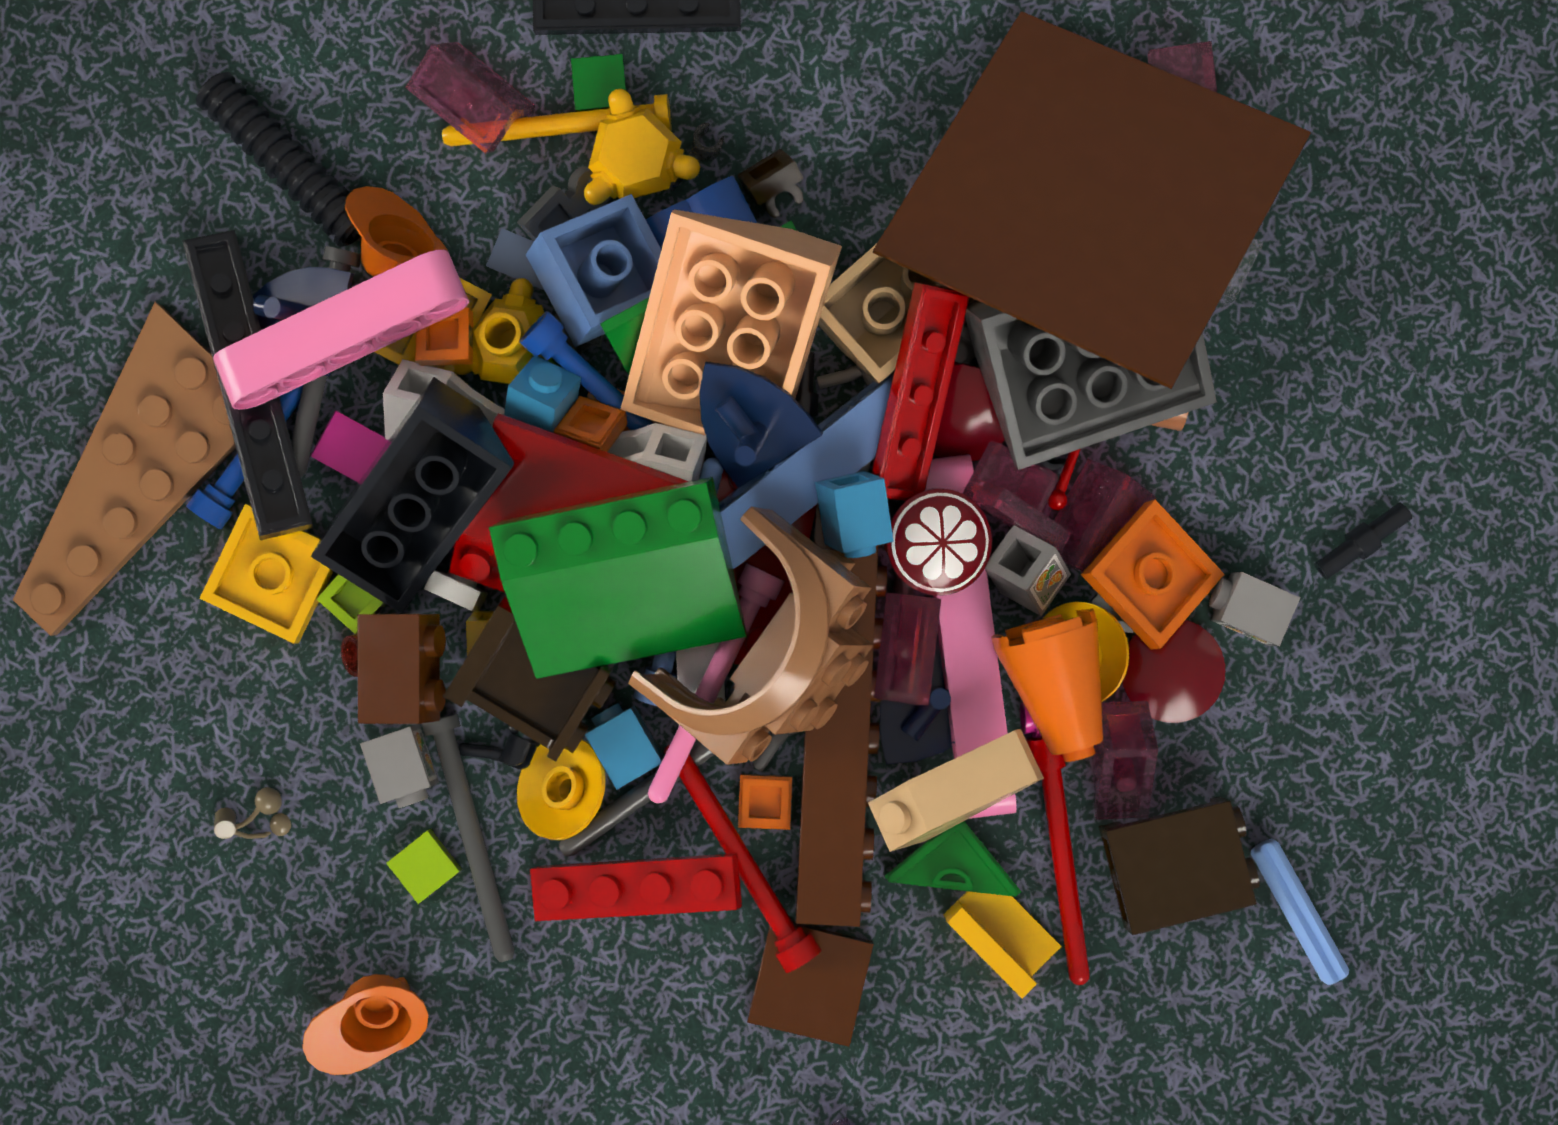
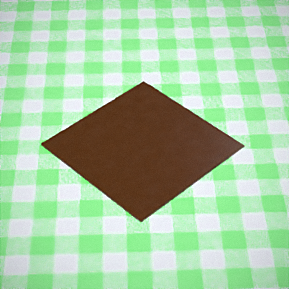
M1021 11L873 249V253L1172 389L1311 132Z

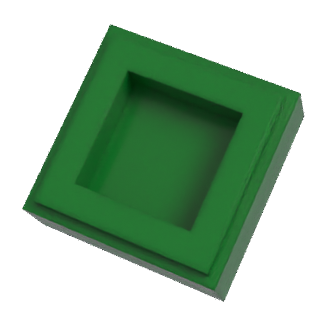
M623 54L571 58L576 112L610 108L608 104L610 93L615 89L627 91Z

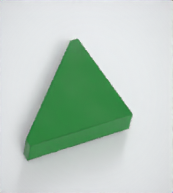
M965 821L929 839L885 875V878L891 883L1016 897L1021 893V890Z

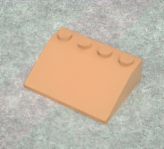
M673 210L670 215L620 409L670 427L706 435L701 421L699 394L706 362L738 366L764 376L789 392L795 399L842 246L789 228Z

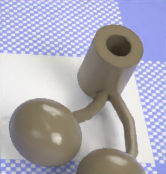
M270 787L259 790L255 796L256 808L254 812L239 824H236V814L232 809H219L214 816L215 835L221 839H228L233 835L246 839L269 836L271 832L247 834L237 829L243 828L252 822L260 812L266 815L276 813L282 805L281 795L277 790ZM283 813L275 814L270 820V829L275 835L284 836L291 829V821Z

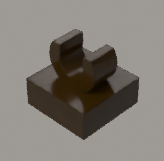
M782 149L777 150L737 175L746 193L759 206L762 205L764 210L773 218L780 216L774 201L776 196L783 191H788L790 197L797 204L803 202V193L796 183L803 180L804 177L796 162Z

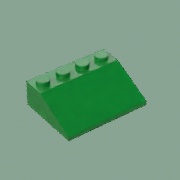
M713 477L506 519L489 527L500 579L536 679L747 637Z

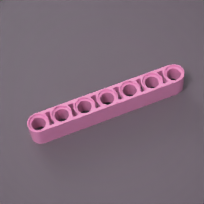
M966 454L932 459L925 491L933 488L954 490L966 495L978 505L971 456ZM985 569L979 578L967 588L950 595H933L944 686L951 696V702L947 709L952 742L955 741V743H952L954 759L1008 734L998 656L993 649L994 646L991 639L995 632L988 578ZM1014 794L969 819L1016 813V795Z

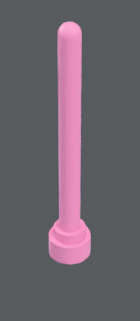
M746 563L737 582L741 584L738 595L742 596L740 604L748 634L760 607L766 608L770 599L776 601L785 581ZM746 637L719 643L695 692L698 697L714 703ZM680 725L648 789L649 799L654 803H663L667 800L696 741V738Z

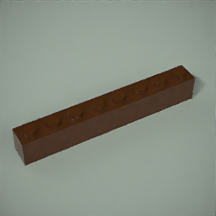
M817 503L814 543L822 549L835 550L824 543L819 505ZM878 545L876 546V553L872 555L849 558L855 563L851 572L871 587V590L863 599L867 603L866 609L859 620L851 627L873 644V647L865 656V659L869 661L868 666L853 685L848 687L845 684L834 699L838 706L830 720L818 730L814 728L811 731H805L796 924L860 927L861 912L870 913L872 881L862 880L863 860H873L874 828H865L866 807H870L868 803L876 799L877 776L867 775L868 754L878 755L879 723H870L871 702L881 701L882 670H872L873 649L883 650L884 618H875L876 597L886 596L887 566L877 565Z

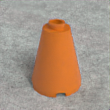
M1093 608L1077 610L1078 617L1065 621L1062 614L1007 629L1005 630L1006 636L998 634L991 636L993 649L1052 755L1063 754L1065 762L1077 761L1096 754L1094 745L1103 741L1098 620Z

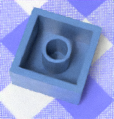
M630 194L540 232L525 255L573 345L577 347L605 334L600 323L650 296L661 248L634 197Z

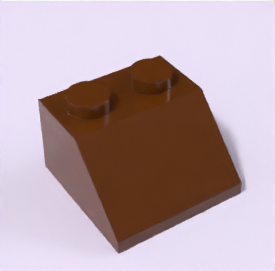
M357 614L358 724H422L440 721V711L443 710L446 698L443 697L446 692L445 684L440 679V657L444 654L446 646L445 631L443 626L440 625V614Z

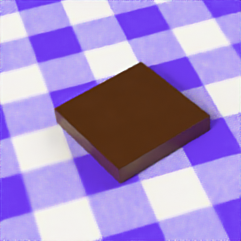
M793 922L795 927L801 926L805 933L811 932L822 951L803 966L786 973L775 956L778 949L774 941L777 940V937L769 926L747 1023L850 1047L874 945L873 941Z

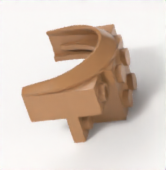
M752 506L744 513L740 520L778 557L789 577L793 593L789 594L731 676L730 680L735 683L732 687L735 690L727 701L720 697L714 703L708 702L691 692L664 668H658L654 674L643 675L635 670L628 682L629 685L652 701L726 765L756 760L771 742L772 736L768 733L769 731L777 735L811 731L814 728L818 730L823 727L835 713L838 705L834 702V699L845 684L848 687L853 685L866 670L869 661L865 659V656L873 647V644L851 628L864 613L867 603L863 599L871 590L868 584L851 572L855 563L839 551L820 548L773 510Z

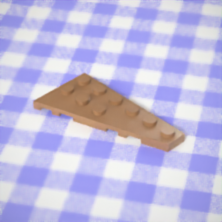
M157 302L154 303L13 598V601L50 636H57L236 449L211 352Z

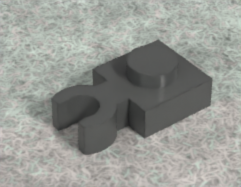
M583 166L571 174L568 181V190L565 193L560 188L552 185L517 221V224L535 241L540 232L583 215L589 209L602 207L608 202L610 197L600 205H592L586 201L584 189L588 180L592 178L590 175L593 172Z

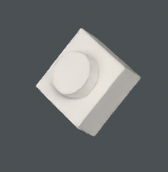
M434 570L424 587L425 590L470 611L479 612L488 595V592L476 587L477 582L449 573V571L445 573Z

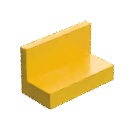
M966 891L943 914L946 922L1022 999L1037 985L1032 976L1062 947L1012 896Z

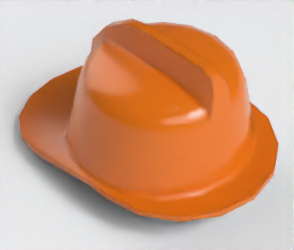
M365 186L354 189L346 197L345 210L350 221L362 237L361 263L366 272L371 276L375 277L424 253L434 250H447L423 216L395 193L383 188Z
M384 974L364 976L351 984L342 1000L326 1008L311 1020L304 1032L302 1048L307 1061L317 1070L332 1075L353 1074L418 1041L427 1029L429 1014L424 1001L413 991H410L409 984L404 977L394 978Z

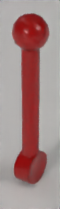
M1081 449L1068 453L1056 489L1047 496V504L1053 510H1061L1067 505L1068 499L1065 492Z

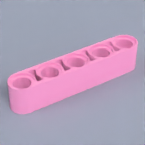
M434 250L406 261L218 351L214 355L213 360L232 407L237 410L249 409L273 400L464 309L468 305L469 300L447 250Z

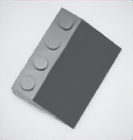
M975 301L967 306L965 317L975 357L1014 466L1018 470L1217 403L1203 333L1173 388L1170 389L982 302Z

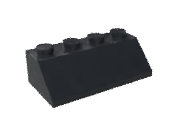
M433 377L331 520L310 557L402 614L514 465L513 459L481 408Z

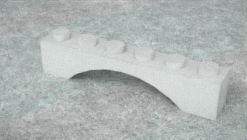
M402 359L383 392L386 440H389L433 377L479 406L491 426L497 414L504 415L505 411L504 408L473 390L454 372L432 366H420L416 362ZM654 423L636 430L622 432L608 453L686 481H694L700 478L705 461L707 437L706 435Z

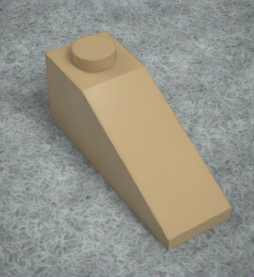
M1017 729L904 782L870 801L868 804L891 852L925 842L1044 779L1022 730Z

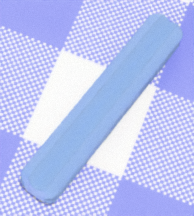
M1271 838L1257 844L1251 849V856L1320 980L1327 985H1331L1344 979L1349 974V968L1279 842Z

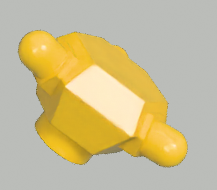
M615 89L610 93L608 104L611 113L606 114L607 119L600 121L588 166L593 172L590 175L593 180L584 189V197L588 203L600 205L609 197L621 199L630 194L634 198L669 189L671 182H676L678 178L691 180L699 174L700 164L698 160L693 156L683 154L684 149H680L682 141L648 108L640 110L639 106L634 107L631 95L624 89Z
M525 278L514 280L510 286L509 293L503 295L502 299H495L482 314L479 321L473 327V364L454 365V372L456 374L465 375L473 371L475 375L479 373L481 380L510 384L531 360L533 355L519 341L534 322L545 312L542 305L535 304L536 300L532 299L533 285L529 280ZM550 358L549 360H547V361H549V362H551V363L557 365L555 362H553L554 359Z

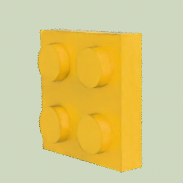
M245 504L199 599L293 644H297L300 642L319 603L316 599L325 590L333 570L310 557L321 538L302 530L260 540L251 505Z

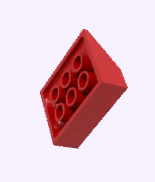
M498 413L492 427L513 459L514 465L456 541L449 573L505 592L500 579L489 527L506 519L689 481Z

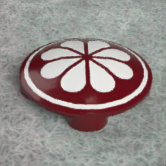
M933 488L915 494L899 507L891 520L894 542L884 544L894 571L904 583L921 593L943 596L957 593L970 586L979 578L990 558L992 535L984 512L972 499L954 490Z

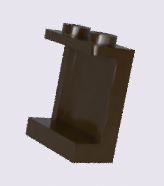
M505 596L495 609L443 697L460 707L468 700L548 748L549 752L546 757L556 762L563 749L573 753L589 728V725L581 720L591 704L601 709L617 681L610 678L609 675L615 663L536 679L507 596Z
M1221 796L1210 798V803L1126 824L1117 821L1099 826L1123 925L1132 935L1257 904L1253 889L1260 887L1258 872L1252 858H1245L1240 838L1247 835L1245 821L1238 806L1232 807L1231 801Z

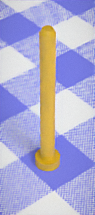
M668 94L654 95L653 104L635 105L639 106L640 110L648 108L672 131ZM610 108L449 125L442 130V138L444 144L452 147L598 131L600 121L607 119L606 114H610L611 111Z

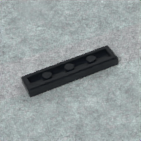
M533 0V31L535 35L741 31L740 0Z

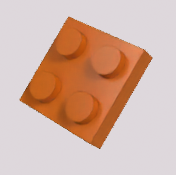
M1154 499L1145 502L1084 570L1081 576L1152 650L1163 647L1224 576V573Z

